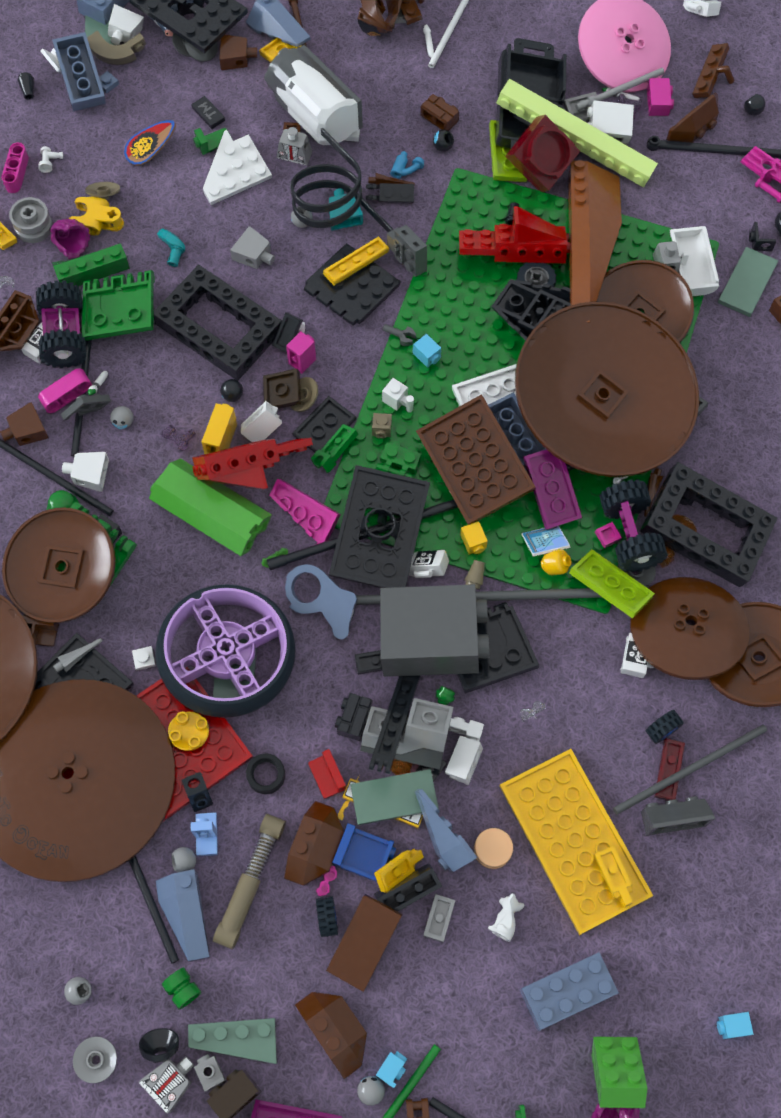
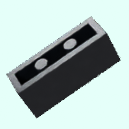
M428 863L415 870L388 892L378 891L374 893L377 901L398 912L439 889L442 885L435 871Z

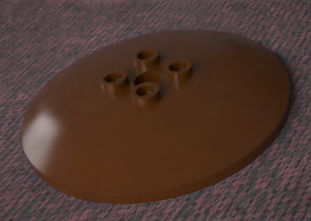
M635 260L612 268L605 274L597 299L599 302L616 303L643 311L669 330L679 343L687 335L693 321L694 301L689 285L676 270L657 261Z
M53 508L42 511L24 522L13 534L6 547L2 563V578L5 590L13 604L21 612L33 619L46 623H63L77 619L91 611L108 591L115 571L116 558L111 537L103 525L83 511L73 508ZM62 562H65V563H66V568H65V570L62 571V572H59V570H58L59 564L62 563Z
M677 577L652 585L648 589L655 593L653 598L633 619H630V631L633 641L643 658L661 672L681 679L703 680L724 674L741 660L749 642V622L740 603L722 587L698 578ZM686 620H693L696 624L688 625Z
M766 602L742 603L740 605L744 609L750 628L747 649L741 660L732 669L717 677L709 678L708 681L721 694L740 704L753 707L780 706L781 606ZM761 655L764 657V660L756 661L754 656Z

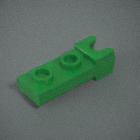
M343 424L321 450L318 449L311 457L312 463L316 468L322 466L325 472L329 473L335 467L337 459L359 435L358 432Z

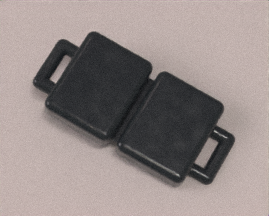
M516 38L514 40V51L511 50V44H508L506 49L502 51L499 59L498 97L507 81L511 79L565 110L562 105L566 92L567 54H563L561 59L554 58V46L552 44ZM524 48L542 51L544 56L524 53ZM497 105L496 144L500 147L512 148L531 123Z

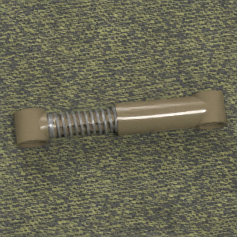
M270 814L265 815L259 829L261 835L257 843L258 846L255 847V853L251 857L252 860H250L245 874L242 873L224 917L215 931L213 942L229 949H234L240 936L241 927L261 882L258 876H261V869H264V862H267V855H270V848H273L271 845H274V842L280 839L284 831L285 820Z

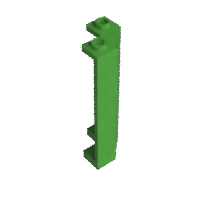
M181 458L170 462L164 472L151 486L149 499L239 556L249 552L256 536L266 530L272 514L221 483L198 480L193 473V466Z

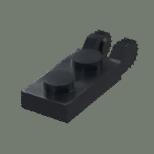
M366 184V189H380V196L366 195V200L414 202V184Z

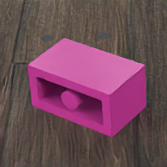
M649 78L647 86L649 116H669L670 110L673 109L674 99H671L673 86L670 85L669 78Z
M300 331L286 345L288 364L295 369L297 368L301 374L316 360L315 341L310 335H305Z

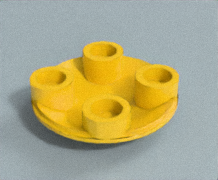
M179 712L170 722L168 728L169 739L175 747L181 750H195L201 747L208 738L209 726L207 720L195 712Z

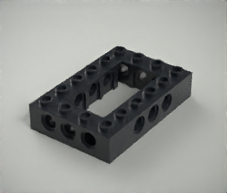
M199 264L153 312L154 322L157 326L237 381L273 343L282 322L281 319ZM204 293L210 302L213 301L222 307L223 311H228L238 321L241 320L250 327V331L234 348L186 316L187 311L199 302V298Z
M677 462L669 470L640 532L643 534L649 533V535L652 533L660 534L666 547L730 583L741 587L749 582L778 518ZM682 496L698 502L703 508L719 514V517L730 520L739 528H745L749 525L745 535L741 538L742 542L738 551L733 553L672 519Z

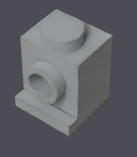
M207 1054L197 1060L198 1065L194 1069L204 1092H208L227 1081L215 1056L209 1057ZM207 1067L212 1069L210 1076H206L204 1073Z

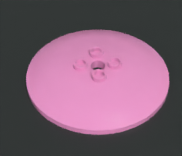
M597 0L589 7L581 20L578 44L582 59L591 74L605 86L612 89L660 68H663L665 73L671 56L670 36L660 15L645 1ZM625 36L631 39V43L625 40ZM649 81L623 92L632 93L645 90Z

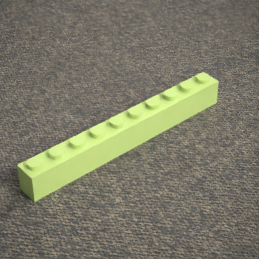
M511 79L507 81L500 92L496 102L498 105L530 123L538 116L547 115L569 137L579 151L642 187H645L658 164Z

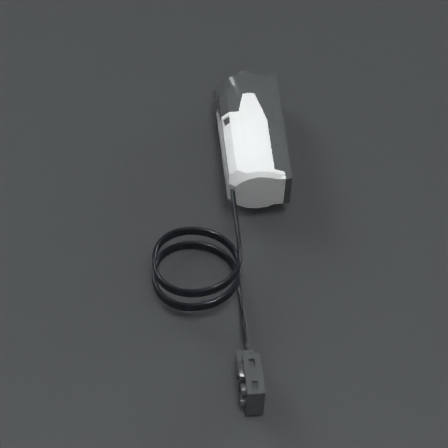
M305 45L299 48L281 49L270 63L264 76L268 87L274 92L277 102L319 144L332 145L358 174L357 178L351 171L331 164L314 165L299 171L292 178L290 184L294 214L307 226L328 228L350 218L361 204L388 232L387 246L394 252L395 258L405 265L407 271L411 272L415 277L426 272L427 245L407 225L393 229L362 198L360 167L339 144V142L348 138L353 132L363 128L362 100ZM321 172L343 175L355 184L352 188L343 182L335 180H318L305 184L296 192L294 191L295 185L302 178ZM319 188L343 189L347 192L342 198L322 205L310 204L300 199L303 194ZM353 197L356 199L355 203L346 212L327 220L309 219L301 214L296 207L297 203L307 211L324 213L342 207Z

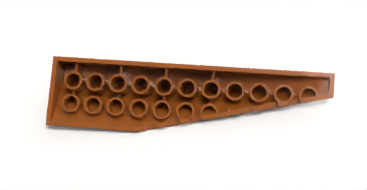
M573 160L571 162L568 174L570 306L597 301L622 225L620 177L588 161Z

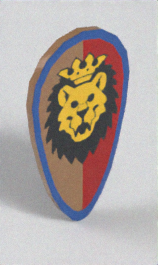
M172 120L161 121L132 136L125 146L124 154L126 159L136 166L149 162L172 136L176 127L175 122Z

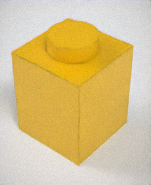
M479 521L461 527L460 536L468 554H479L487 548L488 541Z

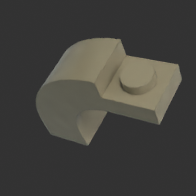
M98 30L87 37L92 54L99 60L112 65H123L135 61V52H140L146 45L141 33L122 45H112L106 42Z

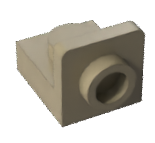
M373 413L372 436L377 438L391 437L392 414Z

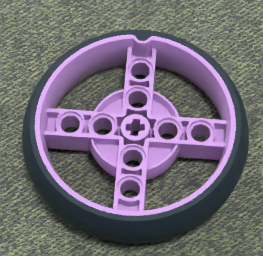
M229 584L202 588L178 602L167 614L160 627L155 649L157 668L169 692L180 703L195 712L222 718L252 713L272 701L287 683L294 666L296 653L294 635L282 610L268 597L253 589ZM213 606H242L257 612L264 618L246 627L235 622H221ZM193 615L203 631L197 642L196 652L172 664L171 645L174 636L180 626ZM205 616L212 617L210 620L203 619ZM259 630H263L266 633L259 635L256 632ZM220 632L221 635L213 636L212 633ZM278 637L280 641L278 666L270 679L260 687L249 667L255 658L256 648ZM246 639L248 640V642L242 644L239 642V640ZM205 657L213 658V660L209 662H206L203 659ZM233 664L240 665L237 669H233L230 666ZM188 666L195 667L192 671H188L185 668ZM208 673L215 678L231 679L240 696L234 698L209 697L192 690L186 683ZM243 680H247L250 682L248 685L240 684V682Z

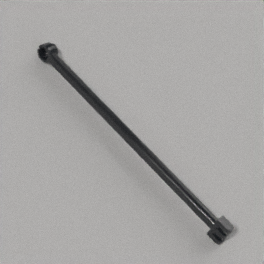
M658 136L648 138L646 146L650 151L669 149L733 155H747L754 148L660 140ZM759 148L772 158H781V149Z

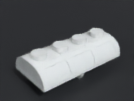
M706 227L671 229L670 237L672 241L677 243L681 260L679 274L689 285L692 296L706 295L716 291L719 287V278Z

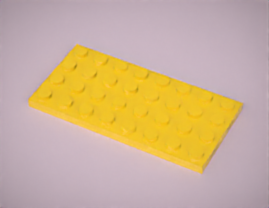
M572 749L499 785L579 935L653 897L651 890ZM612 846L615 847L632 884L631 888L633 891L629 894L633 903L626 907H623L619 897L615 899L613 894H611L594 857L595 853Z

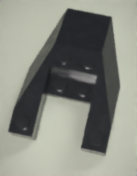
M510 279L492 305V309L526 341L535 327L545 318L560 309L570 306V288L564 286L562 288L551 287L549 284H544L543 286L535 285L533 282Z

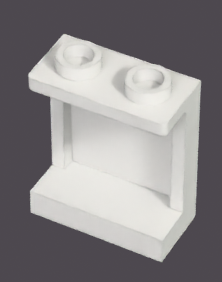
M594 100L591 107H588L587 117H590L588 124L611 137L622 138L621 143L628 144L632 137L634 105Z

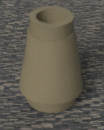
M474 560L464 580L466 581L465 585L475 584V589L480 590L481 585L483 586L484 562Z

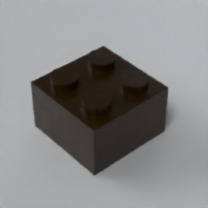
M234 1070L226 1077L228 1082L225 1085L216 1086L208 1094L210 1098L207 1100V1103L219 1118L235 1117L262 1092L246 1070Z

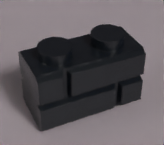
M349 693L348 698H344L341 709L344 710L342 717L338 716L336 719L335 728H337V734L360 741L371 706L373 705V700Z

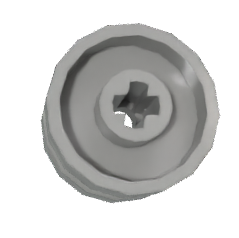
M28 197L18 200L12 205L9 211V218L18 238L22 241L38 243L45 240L51 234L53 222L43 201Z

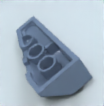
M279 0L255 1L246 24L256 33L261 34L263 32L268 34L270 38H280L282 42L295 47H299L311 39L309 34Z
M417 789L415 794L436 855L439 857V865L445 871L448 869L454 872L475 860L477 856L461 835L458 836L451 831V823L443 816L439 817L440 811L422 789Z
M195 869L173 873L156 880L158 902L187 960L194 961L210 957L198 874Z

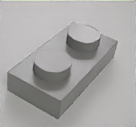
M435 894L424 937L444 943L455 900Z

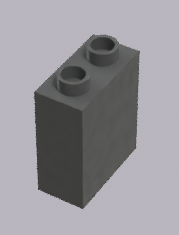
M475 584L380 588L381 664L384 677L479 673L478 659L489 658V635L477 634V623H488L487 599H476Z

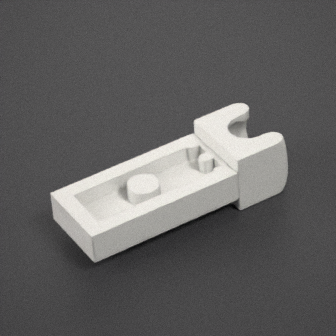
M454 717L451 718L449 731L465 735L466 738L479 742L484 724L472 720L466 723L464 719Z

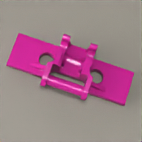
M755 146L740 162L760 176L754 186L762 188L776 198L778 203H781V193L767 184L773 179L781 184V159H774ZM768 164L771 166V169H765L763 165Z

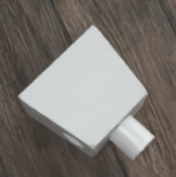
M114 4L108 25V35L111 37V42L119 45L121 41L126 43L139 34L143 28L144 17Z
M106 452L77 453L73 463H63L62 473L71 474L72 482L75 485L102 492L109 458Z

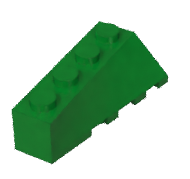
M121 243L73 260L52 262L59 283L66 281L67 284L70 282L74 283V286L83 285V281L101 279L130 269Z

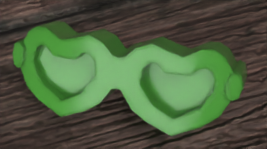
M281 548L275 554L263 558L261 561L262 566L269 568L267 559L288 554V549Z

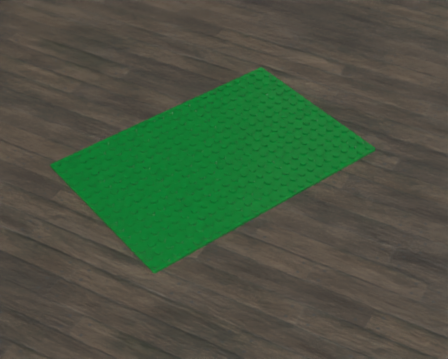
M456 168L454 170L426 242L427 271L416 277L413 275L393 326L399 330H406L407 326L413 328L416 333V339L406 336V338L413 340V344L427 334L441 347V358L436 364H431L427 368L413 354V345L403 346L400 344L399 337L390 334L353 428L359 435L344 451L324 503L327 507L341 514L334 527L335 529L340 530L355 466L376 469L377 463L385 465L386 463L380 461V457L386 442L421 453V459L416 472L408 471L407 473L412 474L415 479L430 482L424 509L453 499L416 430L459 407L452 391V385L517 364L525 340L492 309V305L509 280L517 279L520 267L528 263L495 262L494 255H459V230L494 231L495 225L506 224L505 218L509 205L511 203H518L520 208L555 226H565L566 233H569L568 199L510 182L493 180L492 177ZM621 214L622 225L606 272L629 261H654L653 253L658 243L672 242L670 237V230L672 228ZM709 239L715 260L719 242ZM567 253L566 263H546L555 271V287L562 288L563 286L570 288L569 253ZM704 295L693 296V321L687 335L680 343L686 353ZM392 378L407 386L408 396L414 397L412 412H407L406 407L403 405L396 411L382 402V390ZM373 413L392 414L391 437L377 438L372 436ZM392 465V467H391V468H394V469H397V470H401V469H402V468H399V467H396V466H393V465ZM579 469L568 471L582 518L559 525L570 544V548L562 549L571 557V566L565 574L548 575L541 566V560L545 554L533 556L522 537V533L545 528L533 491L479 521L488 541L487 548L483 552L468 554L460 536L461 527L468 524L459 508H455L421 520L414 553L417 551L445 550L449 559L448 565L467 571L470 570L474 560L485 563L484 576L527 590L589 588L569 574L571 568L591 550H594L612 564L618 566L615 548L618 544H622V541L627 540L621 517L619 519H615V517L609 519V517H606L600 501L601 492L606 491L607 487H613V479L615 477L599 476ZM651 470L629 476L622 481L628 482V480H633L634 482L639 480L644 481L647 485ZM371 509L366 510L365 516L371 511ZM378 513L368 519L367 527L378 524ZM637 513L633 516L635 524L638 517ZM613 522L622 539L604 548L595 531ZM391 530L386 531V532H383V533H380V535L383 536V535H385L386 533L390 532ZM391 536L389 539L382 541V544L394 547L396 540ZM603 597L559 599L603 614H608L611 603Z

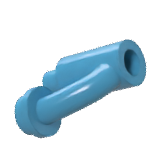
M402 151L396 157L390 175L397 179L410 175L417 169L424 168V160L416 157L412 161V166L405 168L408 162V154Z

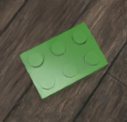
M593 1037L592 1063L600 1108H645L648 1088L637 1037Z

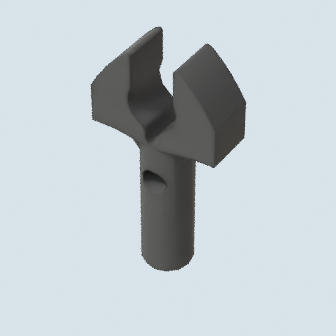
M387 324L383 326V331L400 338L401 345H413V340L406 338V336H410L416 339V333L413 328L407 326L406 330H399Z

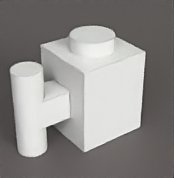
M392 378L382 390V402L396 411L403 405L406 407L407 412H412L414 397L408 396L407 386Z

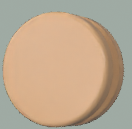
M489 828L481 832L474 844L476 859L482 866L489 869H498L506 865L513 853V843L510 836L497 828Z

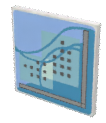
M559 526L522 533V537L533 556L570 548V544Z

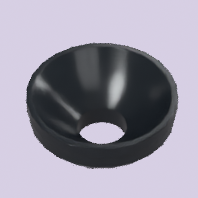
M167 1028L151 1030L143 1035L139 1041V1050L142 1057L153 1063H164L175 1055L179 1048L178 1034ZM160 1051H165V1052H166V1053H163V1054L155 1055L157 1052H160Z

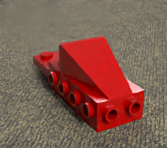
M514 206L512 225H495L494 231L459 230V255H494L495 262L566 263V255L570 253L569 233H566L565 226H555L518 206Z
M299 438L276 444L275 439L260 440L192 457L194 463L192 467L193 473L198 480L250 489H266L268 485L264 469L275 466L274 463L279 462V457L289 455L291 452L307 450V446L313 445L312 439Z

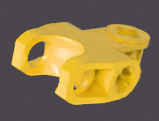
M93 196L76 198L75 204L77 209L86 211V213L82 216H71L69 219H76L78 222L83 223L89 229L90 235L98 236L101 229L119 231L124 227L120 210L116 207H109L110 204L107 200Z

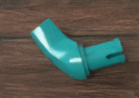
M162 228L158 231L157 235L171 249L167 264L172 267H178L180 256L185 252V245L174 233Z

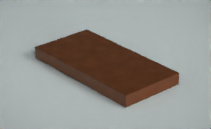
M364 894L326 971L364 992L403 914Z

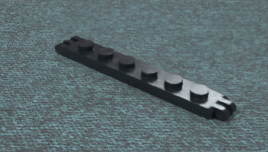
M420 675L399 676L369 764L370 770H373L376 764L378 765L377 771L382 772L383 766H385V773L390 774L419 684Z

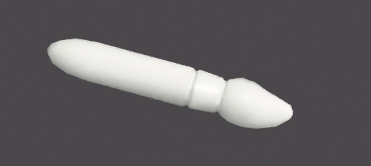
M426 24L423 32L425 34L428 55L432 58L434 49L431 30Z

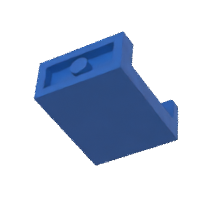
M348 823L332 862L333 866L377 882L374 873L386 865L388 859H393L396 848L393 847L394 841H388L369 834Z

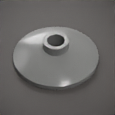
M91 1037L84 1040L76 1048L73 1056L75 1073L81 1080L88 1083H99L106 1080L113 1073L117 1064L115 1047L110 1041L102 1037ZM95 1056L100 1057V1062L97 1065L93 1063Z

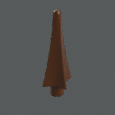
M375 173V177H368V184H414L415 186L414 182L399 180Z
M655 468L654 473H651L649 477L648 492L651 498V505L664 477L661 476L662 470L659 468ZM651 505L650 507H647V509L644 511L645 517H647Z

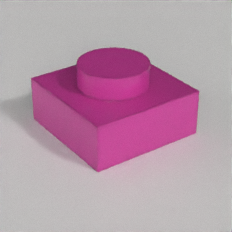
M613 522L595 531L604 548L622 539Z

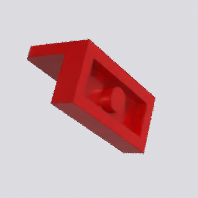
M330 749L323 751L321 757L308 763L324 799L346 790V784Z

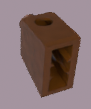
M224 35L221 38L219 58L221 70L245 68L248 66V58H258L257 47H248L246 37Z
M32 402L7 416L6 419L10 427L0 431L4 441L15 437L19 446L49 438Z

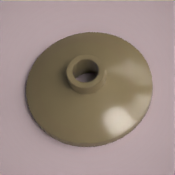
M97 182L85 188L86 194L105 200L120 191V186L113 182Z
M310 377L300 379L301 404L290 406L296 412L308 410L317 399L318 385Z

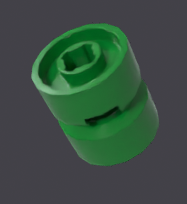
M184 967L174 972L161 984L168 995H173L172 1001L178 1010L189 1005L202 993L195 982H189L190 975Z

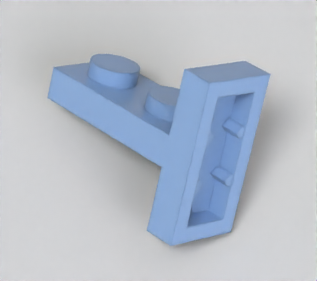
M217 813L196 814V822H191V832L196 838V855H218Z

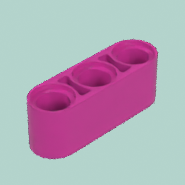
M19 142L13 143L10 146L2 173V181L9 193H16L21 189L29 160L25 146Z
M78 368L42 390L38 398L47 413H54L87 392L92 384L84 370Z

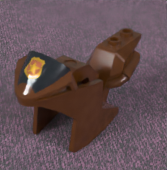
M360 0L362 8L359 9L357 19L364 33L368 36H381L393 31L392 29L395 27V21L400 11L402 0H386L388 9L386 21H384L382 16L386 10L382 0Z

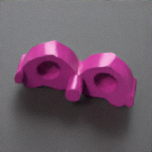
M331 866L330 871L323 875L324 880L320 882L319 888L316 889L318 896H324L330 892L328 882L337 878L335 866Z

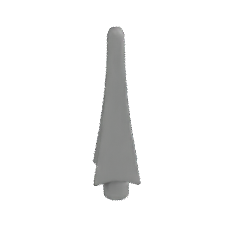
M99 638L88 645L57 657L59 662L53 665V668L56 672L63 668L67 672L83 656L99 645L102 639Z

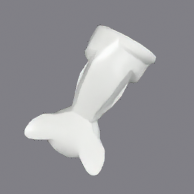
M513 893L499 900L503 909L498 913L495 924L488 927L493 934L508 942L511 941L515 932L514 913L522 910L524 907V903H519Z

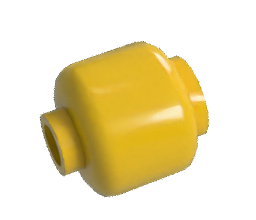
M562 549L546 553L541 560L542 569L551 576L565 574L571 566V557Z

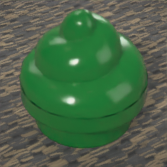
M441 686L436 691L437 703L443 705L452 703L456 692Z

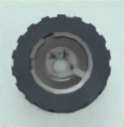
M525 263L520 267L516 280L533 282L535 285L542 286L549 284L551 287H555L556 274L554 269L546 263Z

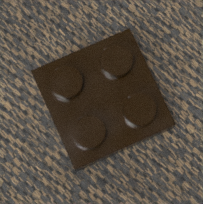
M296 368L264 375V402L267 401L272 406L278 407V409L301 404L299 370Z

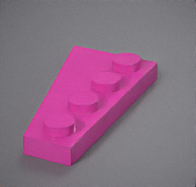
M282 479L276 480L269 495L285 512H288L293 517L292 519L297 524H300L306 530L305 532L317 544L328 541L341 514Z

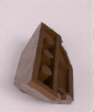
M716 92L713 93L676 125L672 126L669 129L666 140L693 143L697 138L701 139L707 130H712L717 124L716 120L719 114L718 94Z
M14 290L1 309L0 351L22 349L40 323L31 296Z
M315 801L305 813L288 854L284 879L305 886L330 871L344 834L334 807Z
M311 992L295 1004L301 1016L344 1079L362 1066L367 1032L342 996Z

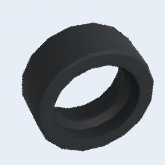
M268 753L255 756L248 763L246 769L247 781L257 793L272 794L276 792L285 780V769L281 760L275 755ZM264 762L272 763L278 771V776L274 783L266 786L260 785L254 778L255 768Z

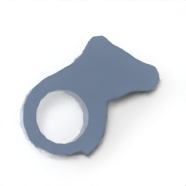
M304 564L290 571L286 577L285 584L286 596L291 603L289 608L301 614L322 612L332 627L333 635L341 640L346 638L350 633V623L358 601L357 596L353 592L339 588L319 567ZM304 573L315 575L321 585L319 596L309 603L299 600L294 591L297 578Z

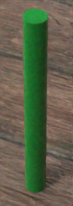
M435 1044L382 1118H394L441 1051L439 1047Z

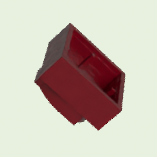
M542 115L534 119L505 157L538 191L545 192L552 188L580 151L547 115Z

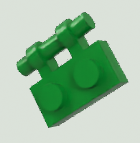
M386 442L380 457V461L386 464L377 463L375 470L413 478V475L407 472H416L421 459V453ZM392 465H393V466H396V467H399V468H402V469H401V470H397V469H394V468H391V467H392Z

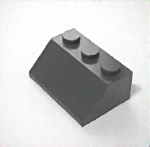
M697 796L686 798L684 802H678L677 799L666 801L665 805L649 803L641 811L646 836L706 827L715 819L705 798L698 799Z

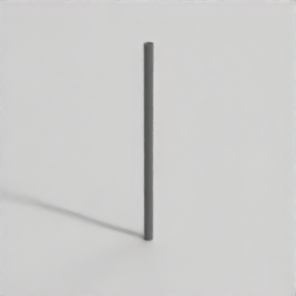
M762 724L613 807L614 813L616 815L622 813L767 732L766 726Z

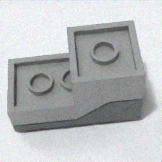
M414 698L395 759L440 770L454 707ZM371 706L362 736L360 751L373 754L388 710Z

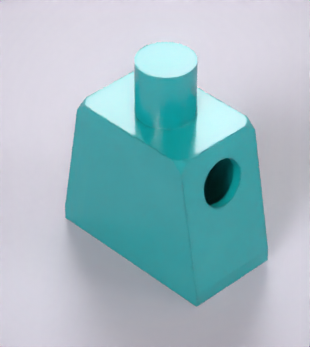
M336 189L334 196L329 198V203L345 196L344 190ZM355 197L342 207L330 211V219L346 212L355 203ZM360 207L350 218L338 225L332 226L331 231L362 225L363 213Z

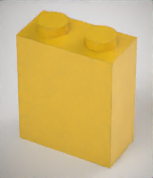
M215 404L201 441L204 454L229 448L237 427L235 411L230 405Z

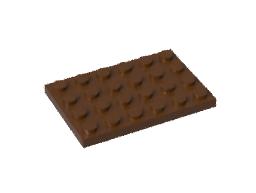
M482 394L416 430L468 525L480 521L536 490L534 483Z

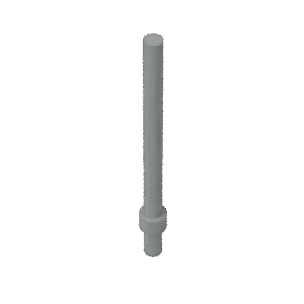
M657 69L596 96H589L586 100L575 104L577 110L591 107L594 100L602 101L649 81V78L663 75L664 69Z

